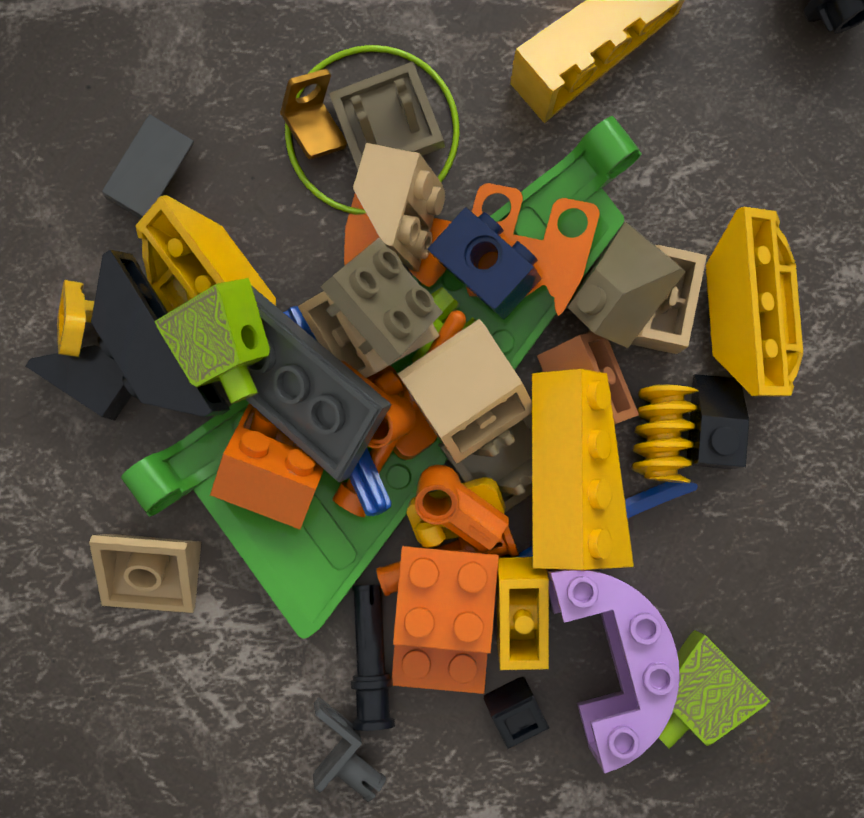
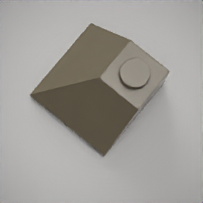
M624 222L577 287L568 304V308L594 334L629 348L686 271L632 225Z

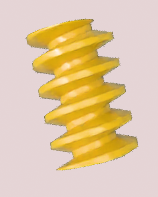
M653 385L638 391V396L651 404L637 409L638 416L649 421V423L635 427V433L647 439V441L635 444L633 451L645 457L646 460L633 463L631 469L643 475L644 479L675 483L691 482V479L678 474V469L692 466V461L679 455L680 450L694 447V442L681 437V432L695 429L696 424L684 419L683 413L697 410V405L684 400V397L687 394L699 392V390L681 385Z

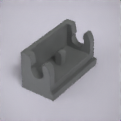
M149 114L102 190L103 195L110 202L141 219L157 199L162 196L188 151L192 148L194 141Z

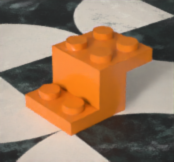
M402 546L393 645H395L392 668L393 686L484 694L487 655L491 653L498 554Z

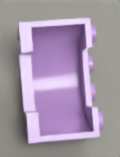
M546 569L549 578V601L552 612L554 614L561 612L564 623L599 613L602 617L621 691L578 702L577 705L588 747L604 773L619 769L641 756L651 747L666 727L672 715L679 689L680 672L676 646L672 634L658 610L645 596L629 584L593 569Z

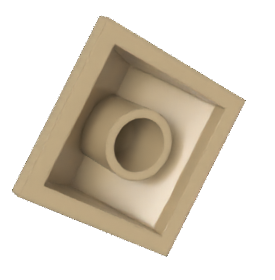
M118 534L91 536L89 544L102 606L185 613L194 612L201 541Z

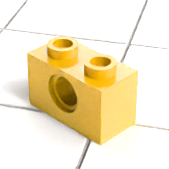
M533 557L499 558L496 599L497 649L500 670L549 669V578L547 570L533 568Z

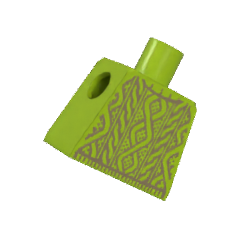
M249 278L215 284L154 321L193 386L200 387L221 381L230 404L240 402L258 393L247 367L268 357L270 348Z
M694 630L677 652L680 672L677 700L672 715L658 738L670 749L690 730L701 742L709 746L765 707L770 700L706 635Z

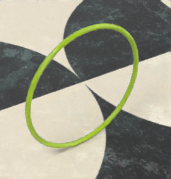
M364 45L337 52L321 61L309 72L322 70L336 60L364 52H381L397 55L411 62L413 61L425 70L441 88L452 115V145L447 161L437 176L440 182L443 181L456 156L459 143V118L450 90L438 73L427 63L411 53L397 48L381 45ZM304 88L299 91V93L297 94L296 98H299V97H300V95L302 94ZM285 122V140L289 159L296 174L306 188L321 201L333 208L355 215L365 214L364 209L346 206L332 200L309 181L297 161L292 143V132Z

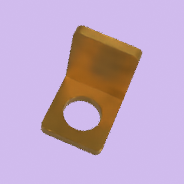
M328 69L291 78L288 81L280 114L308 159L343 150L347 145L344 135L323 103L331 78ZM317 84L316 88L309 95L296 98L299 91L304 87Z

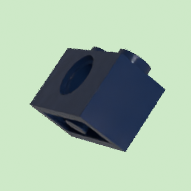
M465 207L427 250L504 320L542 279L533 266L538 259L520 242L516 241L512 247L500 237L504 231L503 228L487 213L482 212L477 217ZM488 252L498 253V259L492 267L478 269L479 260L484 254Z

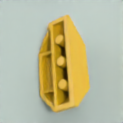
M163 195L157 199L135 225L138 238L142 239V257L147 279L168 313L215 284L249 278L251 285L276 306V297L223 226L168 195Z
M744 206L738 208L706 264L712 354L751 396H792L794 389L793 381L798 374L803 357L796 263L788 241L779 228L780 220L777 212Z

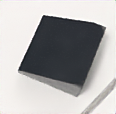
M519 677L484 695L483 699L508 749L549 729L524 677Z

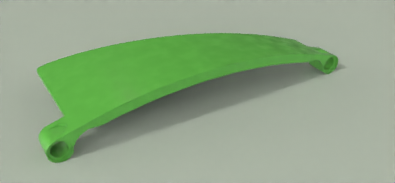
M614 116L604 119L593 127L563 160L521 191L523 201L514 234L534 239H544L552 206L558 199H573L592 203L598 207L600 215L583 278L624 223V216L603 188L628 169L642 155L639 148ZM507 202L490 217L496 222L504 220L511 211V202ZM568 209L559 216L558 229L566 237H578L587 228V216L579 209ZM447 269L436 283L430 287L422 284L412 275L418 284L430 294L443 287L459 303L460 306L456 310L465 314L466 323L472 317L475 320L480 319L514 370L557 314L554 297L550 295L545 285H542L526 296L503 320L480 298L469 296L466 286ZM419 349L390 366L398 374L413 364L411 359ZM242 400L229 406L230 410L225 414L214 416L171 447L138 461L122 474L121 479L149 517L158 514L194 490L300 638L305 639L313 635L324 625L405 518L410 500L416 497L418 481L422 472L433 465H444L448 459L438 446L441 443L438 437L429 448L410 460L401 459L392 451L379 473L391 500V508L377 516L366 515L365 517H359L333 501V497L342 482L339 483L328 472L323 470L302 527L297 529L210 496L223 453L249 404L247 400ZM367 446V449H368L369 453H370V451H371L372 448H370L369 446Z

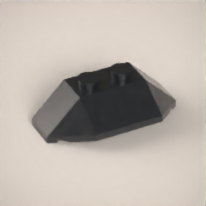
M108 250L102 255L91 323L99 334L98 343L108 357L115 360L124 374L122 380L128 392L139 399L141 403L202 417L223 415L228 412L230 408L223 397L220 396L213 383L195 387L189 382L154 322L167 314L168 311L140 269L133 254Z

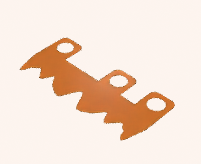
M491 183L483 184L477 191L472 213L479 217L482 214L483 202L492 194L500 193L509 198L511 211L504 220L497 222L504 230L500 237L511 247L516 241L520 242L538 259L533 266L542 279L526 296L542 285H545L550 295L554 297L555 311L560 316L566 309L583 278L600 215L598 207L588 202L567 198L558 199L552 206L544 239L539 240L514 234L523 201L521 192L516 188ZM355 193L351 207L364 209ZM571 208L583 211L588 219V225L584 233L574 238L561 234L557 225L559 216ZM349 213L345 226V265L380 238L367 213L359 215ZM434 218L430 230L432 233V243L452 221ZM488 252L484 254L479 260L478 269L492 267L498 259V253ZM429 253L426 259H422L419 271L410 269L409 271L422 284L430 287L436 283L446 271V268ZM467 288L469 296H476L470 289Z

